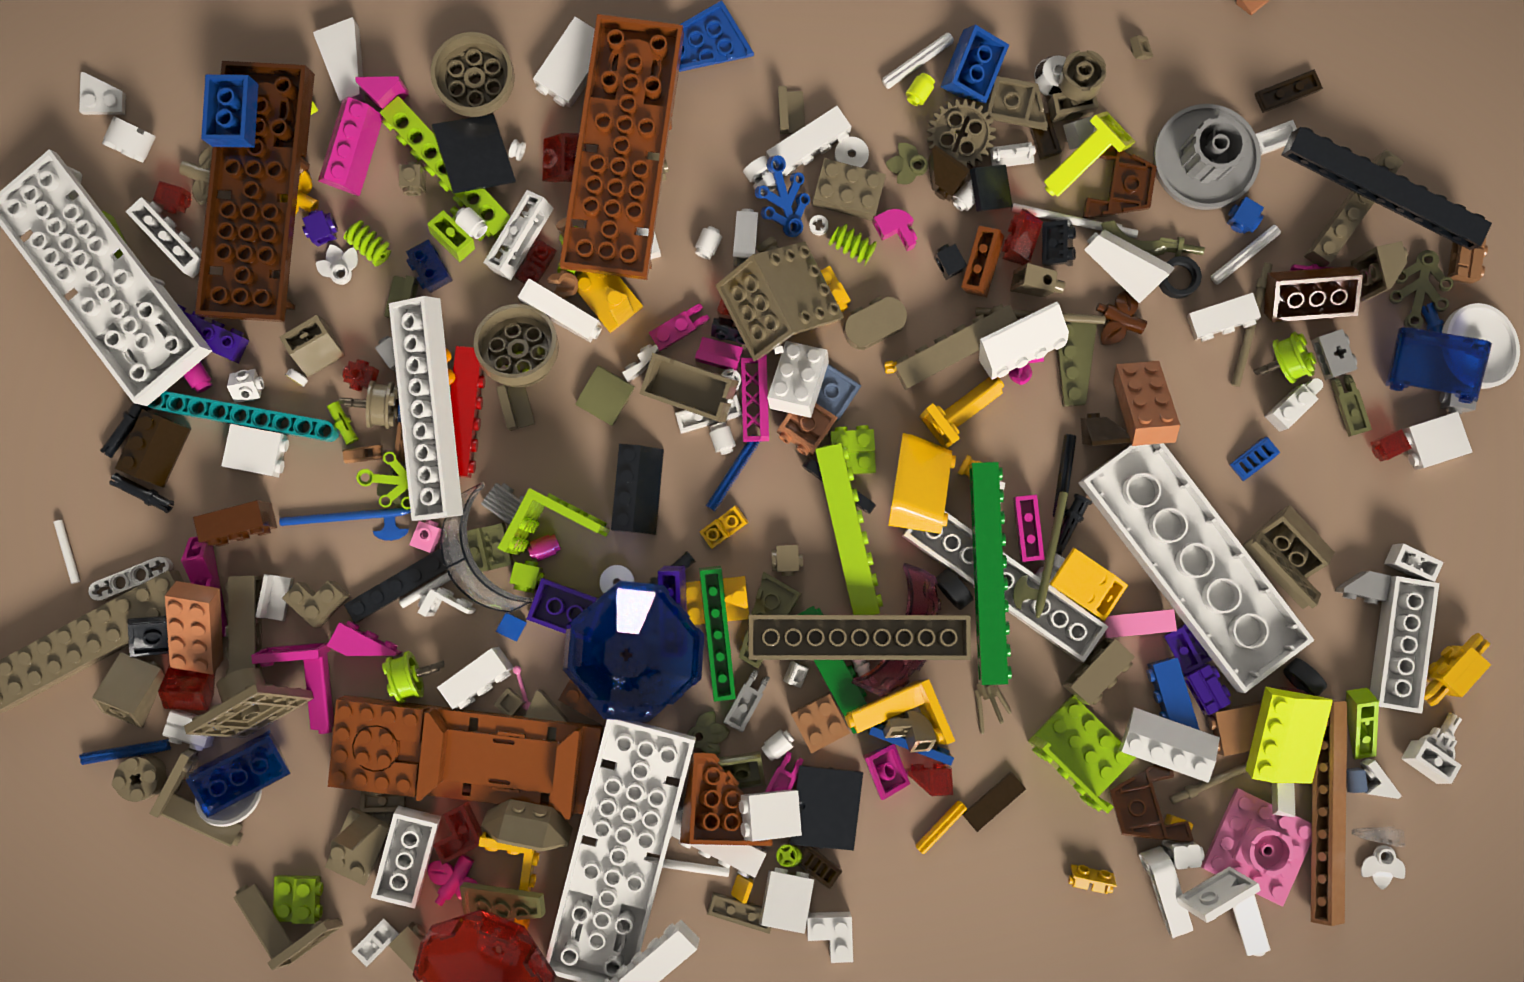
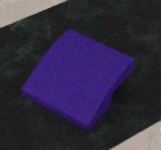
M1186 624L1178 627L1177 631L1164 635L1174 657L1178 658L1184 675L1204 666L1205 663L1212 660Z

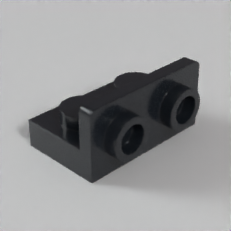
M1068 220L1042 222V264L1044 266L1061 264L1073 266V260L1076 259V250L1073 247V239L1076 238V228Z

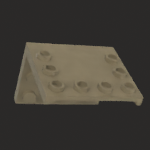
M806 242L753 254L715 285L753 361L761 359L794 334L839 321L844 317Z

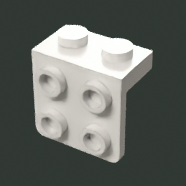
M438 587V589H430L427 596H422L418 603L420 609L417 613L425 617L434 616L442 601L466 614H473L476 609L472 607V602L464 598L456 599L453 597L454 593L452 591Z

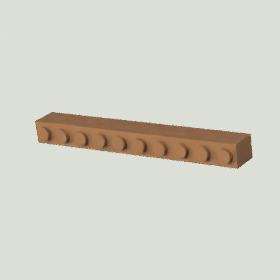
M1336 700L1332 702L1312 786L1311 922L1328 926L1345 923L1347 701Z

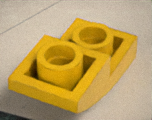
M736 505L699 532L710 548L713 549L749 522Z

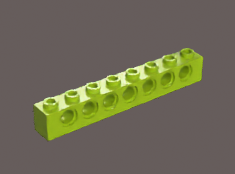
M397 96L379 112L384 118L381 122L389 131L394 129L398 133L395 137L403 146L408 144L411 147L410 153L418 162L421 159L424 161L426 171L432 177L436 174L440 179L439 185L446 192L449 190L452 192L447 173H442L444 164L433 132ZM408 121L407 126L400 128L401 122ZM417 136H422L420 142L414 143V139ZM431 151H437L435 157L428 158V154ZM483 188L454 193L455 196L452 199L460 207L464 205L466 208H472L488 226L485 232L488 238L493 236L497 240L510 219V215ZM473 197H479V201L476 204H470V200ZM487 212H493L494 215L491 219H484Z

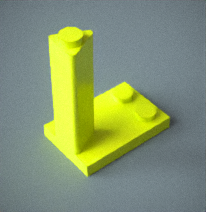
M1107 111L1096 114L1090 122L1097 129L1044 180L1046 191L1052 196L1055 194L1059 196L1111 145L1118 152L1130 148L1136 141Z

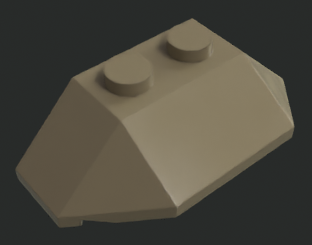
M509 799L487 810L481 830L486 831L497 843L537 851H547L558 847H568L573 827L553 807Z

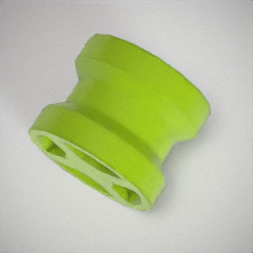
M782 845L776 853L777 862L783 867H796L802 860L801 850L794 845Z

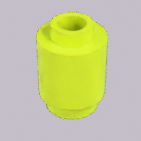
M926 73L916 76L905 93L907 101L914 106L923 105L934 89L935 80Z

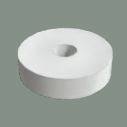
M847 137L839 142L835 149V161L863 168L868 161V147L863 140L857 137ZM854 152L855 157H849L848 153Z
M621 565L608 567L600 577V588L604 595L610 599L620 600L628 597L635 586L632 572ZM616 578L621 580V585L618 587L613 584Z

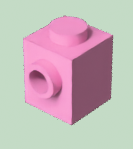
M426 520V522L418 521L409 545L429 553L435 552L442 530L438 527L439 523L432 520Z

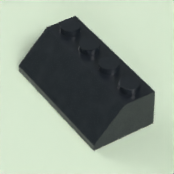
M619 443L611 524L612 531L656 535L664 449Z

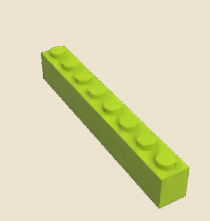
M842 442L818 447L815 450L853 615L880 614V607H883L881 594L877 595L875 586H879L876 573L872 574L870 565H874L872 553H867L865 545L869 544L867 531L862 532L861 523H864L862 510H857L856 502L859 501L857 488L853 489L851 481L855 479L852 467L848 468L846 459H850L847 446L843 447Z

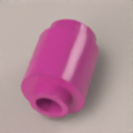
M201 361L183 375L192 390H195L197 393H202L213 386L211 383L212 378Z
M548 534L530 541L531 546L527 547L531 558H536L538 562L556 555L557 551L561 550L555 534L551 536Z

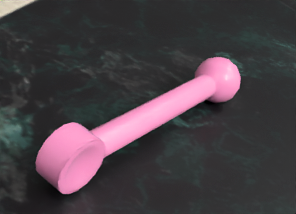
M515 666L513 673L517 676L523 700L526 702L523 705V709L528 710L531 702L527 699L520 674L521 667Z

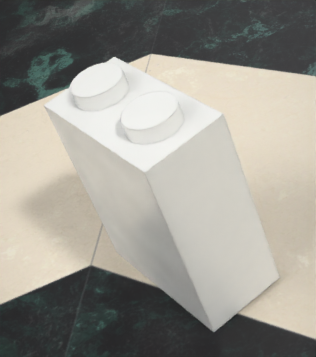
M1458 412L1400 430L1402 433V443L1407 447L1409 453L1408 460L1414 467V470L1472 453Z
M230 424L221 466L279 478L280 473L284 470V452H287L289 447L288 436L281 433Z
M780 790L741 795L739 810L742 814L741 834L744 840L753 842L802 835L798 790Z
M775 867L774 871L769 870L759 924L805 934L814 879H810L808 873L796 871L795 876L787 874L788 870Z

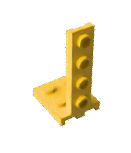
M485 831L479 840V846L485 847V850H506L508 854L512 855L524 853L519 890L531 891V887L534 888L536 882V874H533L534 866L538 865L540 853L532 849L497 843ZM515 918L513 935L515 937L521 938L524 931H528L530 919L517 920Z

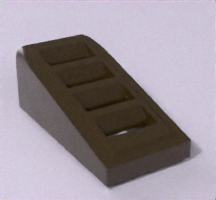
M803 846L801 849L802 860L799 866L830 889L842 873V868L814 848ZM807 853H812L808 861L803 863L802 861ZM817 857L819 859L813 869L809 866ZM825 863L826 866L820 874L817 873L821 865ZM830 868L834 871L828 879L824 878Z

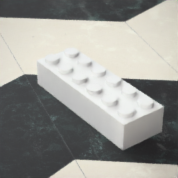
M1391 576L1387 600L1382 601L1370 685V691L1378 699L1379 707L1422 714L1439 583Z

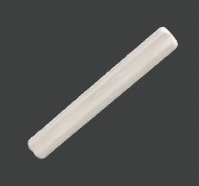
M945 33L883 77L882 82L887 89L891 88L953 44L954 39L951 34Z
M1276 225L1271 226L1212 274L1211 280L1216 285L1221 283L1280 235L1281 230Z

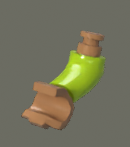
M567 218L561 219L556 224V228L560 230L559 240L562 245ZM558 266V273L551 274L547 282L549 284H556L554 294L565 299L576 294L578 280L574 276L576 271L561 269Z

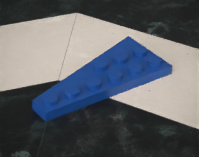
M722 0L679 24L683 25L684 31L679 72L754 56V52Z

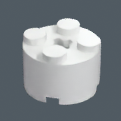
M114 116L102 144L143 163L156 136Z

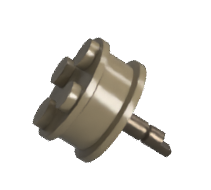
M371 380L366 399L339 397L340 404H345V407L366 408L367 428H372L373 425L385 426L386 429H391L395 425V419H398V406H395V400L398 399V387L395 386L394 382L382 385L376 384L375 381Z

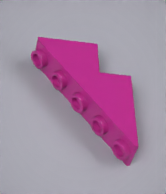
M197 536L188 539L181 563L191 584L220 588L222 637H225L228 624L213 546H208L207 543H199Z

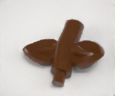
M1126 290L1119 293L1115 299L1114 306L1109 303L1107 305L1098 303L1096 311L1102 313V316H1106V319L1109 320L1101 332L1102 345L1107 346L1121 342L1125 338L1127 330L1141 335L1147 326L1146 320L1133 316L1138 309V302Z

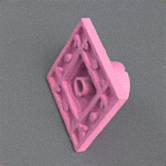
M1236 788L1201 868L1217 874L1231 867L1259 883L1261 891L1256 893L1257 895L1283 907L1311 845L1312 823L1297 816L1273 815L1272 804Z

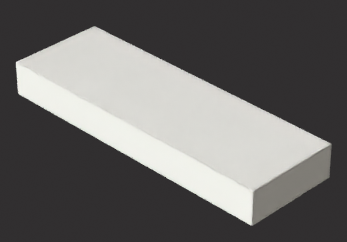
M734 395L733 400L728 399L731 407L726 421L742 416L737 395ZM687 410L675 412L681 434L720 423Z

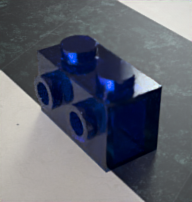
M429 239L406 251L409 257L406 261L412 271H417L419 277L416 279L422 289L426 288L432 293L453 281Z

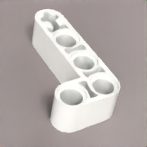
M1161 846L1139 853L1141 863L1151 878L1163 921L1170 937L1175 938L1193 931L1188 911L1178 904L1177 897L1183 893L1170 857Z

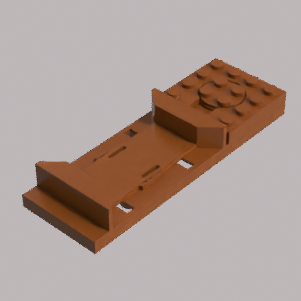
M597 14L559 265L561 269L648 280L649 269H652L651 253L669 130L672 129L671 117L673 116L684 39L683 25ZM584 144L598 145L597 153L583 151ZM648 152L660 153L659 161L648 160ZM573 219L586 220V227H572ZM637 228L649 229L648 236L637 235Z
M344 695L336 699L328 787L407 797L416 796V801H421L426 795L501 804L509 799L553 807L556 811L561 812L565 819L570 820L574 813L583 814L601 745L603 726L407 702L400 704L398 701ZM470 717L478 718L477 732L469 731ZM548 727L557 728L555 741L547 740ZM463 783L472 784L471 793L463 792ZM541 792L550 793L549 802L541 801Z

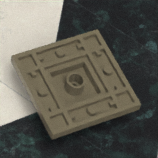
M259 668L240 669L226 675V678L222 677L217 681L216 686L222 704L214 705L207 713L193 717L192 721L184 726L186 734L246 738L314 699L311 690L266 685Z

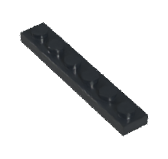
M455 539L443 546L446 565L443 563L440 548L344 604L353 622L358 623L447 571L450 569L447 568L448 565L463 559L464 556L459 539Z

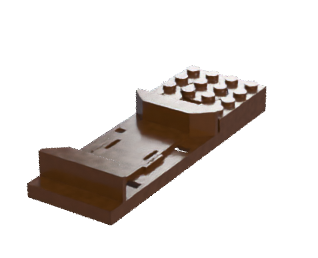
M222 61L220 75H249L259 84L255 147H213L195 315L211 318L285 322L286 309L295 310V305L288 299L287 293L299 175L310 167V164L301 157L307 156L315 74L306 65ZM218 190L231 191V198H217ZM282 194L288 195L287 202H281ZM210 266L223 267V274H209ZM274 270L280 271V279L273 278Z

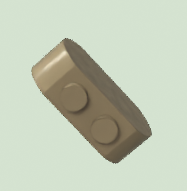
M878 297L869 303L870 306L864 309L859 307L851 311V316L848 317L844 328L847 342L855 349L865 350L900 332L906 323L907 312L899 300L893 297H886L884 299Z

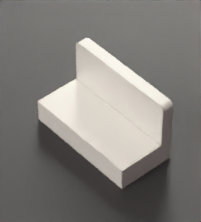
M264 574L256 611L257 618L285 621L288 604L282 597L292 588L294 578Z

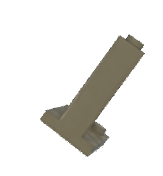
M188 748L180 754L149 814L157 818L162 815L229 847L232 845L238 846L244 835L240 833L243 825L236 823L230 826L219 827L208 824L197 813L194 802L177 795L186 775L191 769L195 768L200 758L197 756L199 750Z
M352 807L339 835L331 841V852L325 867L365 886L387 839L390 825Z
M256 884L250 887L248 885L242 886L235 892L236 896L233 897L271 958L268 962L271 970L289 966L343 926L339 918L333 920L328 918L323 922L319 920L309 927L310 932L292 944Z

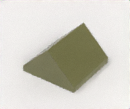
M761 751L718 757L720 759L718 763L724 771L729 770L740 783L738 785L739 789L766 785Z

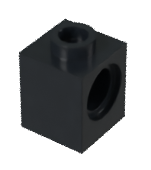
M946 244L937 249L938 253H936L934 259L945 280L965 271L967 264L956 244L952 246Z

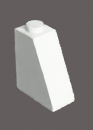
M753 209L737 211L733 249L734 266H739L751 255L756 254L758 212H754Z

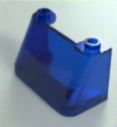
M1401 327L1398 329L1385 386H1390L1389 389L1394 391H1403L1404 388L1409 386L1455 394V397L1459 398L1458 401L1471 404L1473 401L1477 402L1492 343L1483 339Z

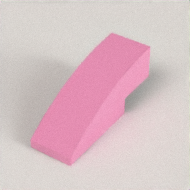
M1174 609L1110 615L1106 618L1105 622L1103 621L1108 626L1105 631V638L1177 631Z

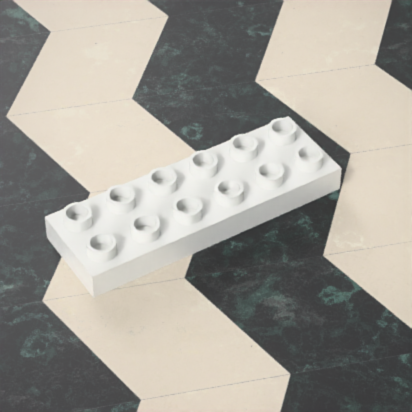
M1164 443L1138 446L1129 444L1078 482L1236 692L1246 693L1314 641Z

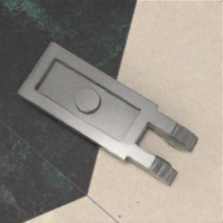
M755 669L747 683H744L723 721L740 732L744 731L770 677L765 676L760 683L758 691L750 687L758 675V671Z

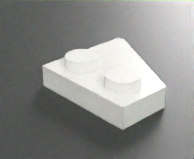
M81 72L80 113L83 115H125L126 94L123 91L85 72Z

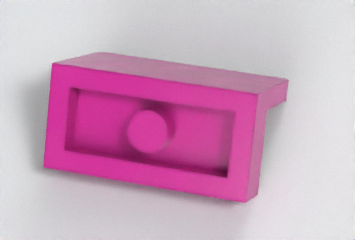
M702 337L699 350L696 352L695 361L725 370L734 369L737 371L743 348Z

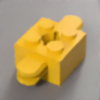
M1476 633L1463 646L1451 645L1446 647L1441 652V657L1428 666L1427 681L1429 684L1425 688L1424 700L1430 706H1434L1445 695L1463 697L1491 666L1481 656L1490 646V642L1484 639L1480 633Z

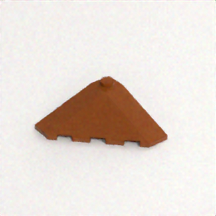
M692 753L681 818L680 843L772 846V839L753 842L744 840L741 834L743 820L739 810L741 795H744V793L739 789L738 785L740 783L729 770L725 772L719 765L720 759L716 754Z

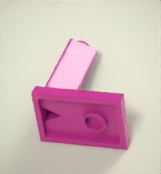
M328 642L265 647L252 654V664L260 663L261 667L272 666L274 662L303 660L306 690H311L314 699L308 702L310 730H318V734L332 732L334 713L327 655L331 648L327 646Z

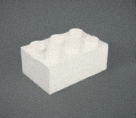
M790 341L785 342L783 353L781 354L767 397L770 409L809 418L812 417L829 363L828 351L826 349Z
M500 647L491 648L437 688L452 709L457 707L460 709L466 708L476 701L474 696L484 695L493 688L492 683L502 682L511 675L509 671L514 667Z

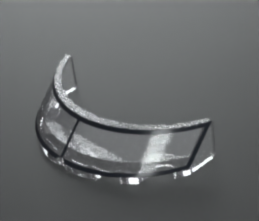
M481 482L461 493L463 515L446 517L444 519L440 538L441 557L453 584L471 601L489 609L511 613L532 604L533 599L509 593L492 583L478 568L468 544V516L476 496L485 487L484 482Z

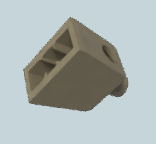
M1027 263L1014 270L1010 291L1046 297L1054 292L1062 294L1065 289V281L1057 280V271Z

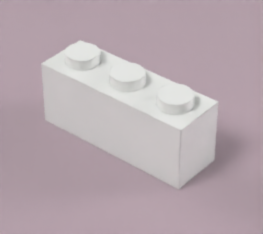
M1253 293L1187 315L1194 340L1201 338L1202 342L1214 338L1213 334L1222 332V335L1234 332V327L1243 325V328L1256 325V320L1261 318Z

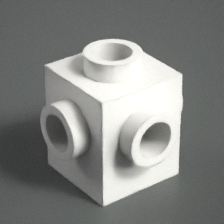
M255 369L240 370L229 374L227 388L235 403L254 401L261 397L264 381L261 376H258Z

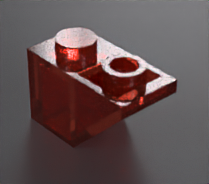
M933 763V767H924V764H912L911 768H906V774L930 796L953 795L952 768L946 766L945 763Z

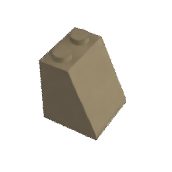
M120 652L92 699L103 713L143 728L165 675L158 663L153 661L147 663L142 661L139 656L130 657V653L127 655Z

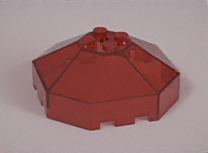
M483 909L431 925L420 943L413 971V977L417 982L421 980L423 982H555L556 978L554 970L525 926ZM497 946L501 947L502 951L500 953L496 952Z

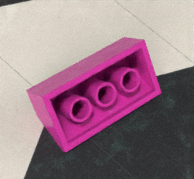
M351 97L342 100L319 175V182L360 196L381 128V121L383 120L382 115L370 105Z

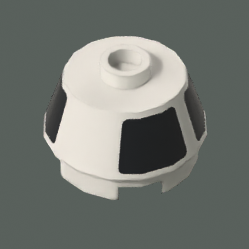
M1060 55L1050 56L1043 59L1037 65L1034 73L1035 83L1038 84L1040 92L1045 96H1052V94L1062 92L1058 82L1066 57Z

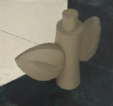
M212 146L205 148L199 155V166L183 160L179 168L181 175L195 180L192 194L196 202L201 205L207 202Z

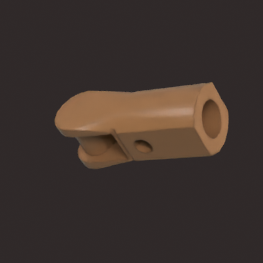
M383 445L343 449L344 463L382 460L381 448H383ZM367 450H372L373 457H368Z

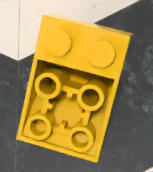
M1074 547L1050 582V585L1104 622L1128 586L1116 575Z

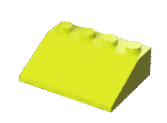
M1265 687L1245 769L1250 777L1272 783H1312L1333 700Z

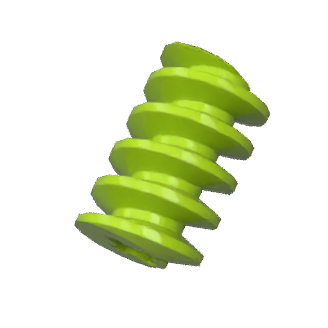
M359 220L349 227L343 238L347 240V243L353 245L354 249L359 250L361 255L366 256L367 260L372 261L374 266H379L391 254V250H387L390 243L384 242L381 244L383 237L379 236L375 239L377 232L372 231L368 233L370 226L366 225L362 228L364 221Z
M844 224L842 227L838 226L828 245L831 246L836 242V250L843 247V254L851 251V259L858 255L857 262L861 263L865 259L866 265L875 251L877 242L874 241L869 245V237L861 240V232L854 236L855 228L848 232V224Z

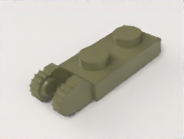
M1352 375L1344 376V383L1349 391L1347 393H1344L1338 378L1332 379V389L1336 395V401L1348 437L1372 430L1360 391L1357 389Z

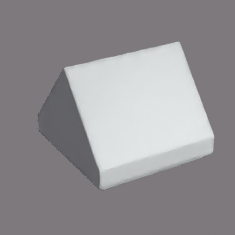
M791 661L783 681L801 688L809 668Z

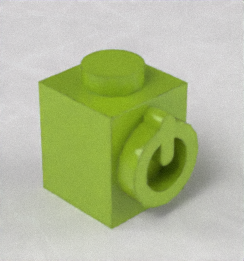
M525 560V564L514 562L509 583L514 584L513 589L534 593V590L538 589L541 578L545 577V573H542L543 568L537 567V562Z

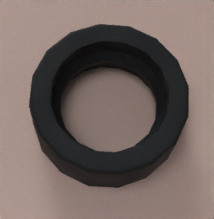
M1178 256L1166 262L1173 267L1181 265L1187 268L1191 273L1192 280L1187 288L1178 290L1170 285L1168 278H1165L1159 284L1164 294L1171 298L1180 299L1187 297L1197 290L1201 283L1202 274L1200 267L1194 260L1189 257Z
M945 569L934 578L939 589L957 609L962 610L974 600L968 588L950 569Z
M1299 658L1293 659L1283 669L1286 678L1303 694L1319 696L1327 688V683L1313 667Z

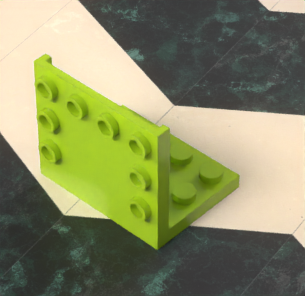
M529 488L497 548L503 552L520 555L521 552L524 553L530 543L528 541L530 534H534L539 527L540 522H538V519L545 506L607 537L610 529L606 528V522L550 493L546 497Z
M1074 695L1028 740L1034 747L1032 751L1040 759L1051 764L1080 794L1079 797L1088 806H1091L1098 812L1102 810L1107 814L1114 808L1110 803L1099 798V796L1136 757L1121 752L1119 749L1121 741Z

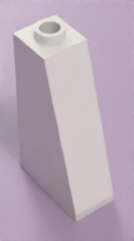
M351 17L313 32L340 103L347 97L364 102V92L355 81V77H363L360 29L354 18Z
M1105 229L1100 234L1095 232L1087 240L1089 245L1084 249L1138 303L1144 300L1175 269L1172 265Z
M529 278L518 296L524 305L540 310L554 323L590 343L593 338L597 339L602 330L599 320Z

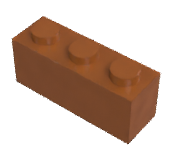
M984 226L978 227L961 286L967 294L986 298L988 296L1004 240V235L999 229Z

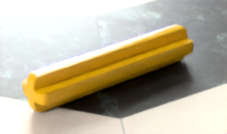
M957 801L915 845L922 854H925L967 810V807L961 801Z

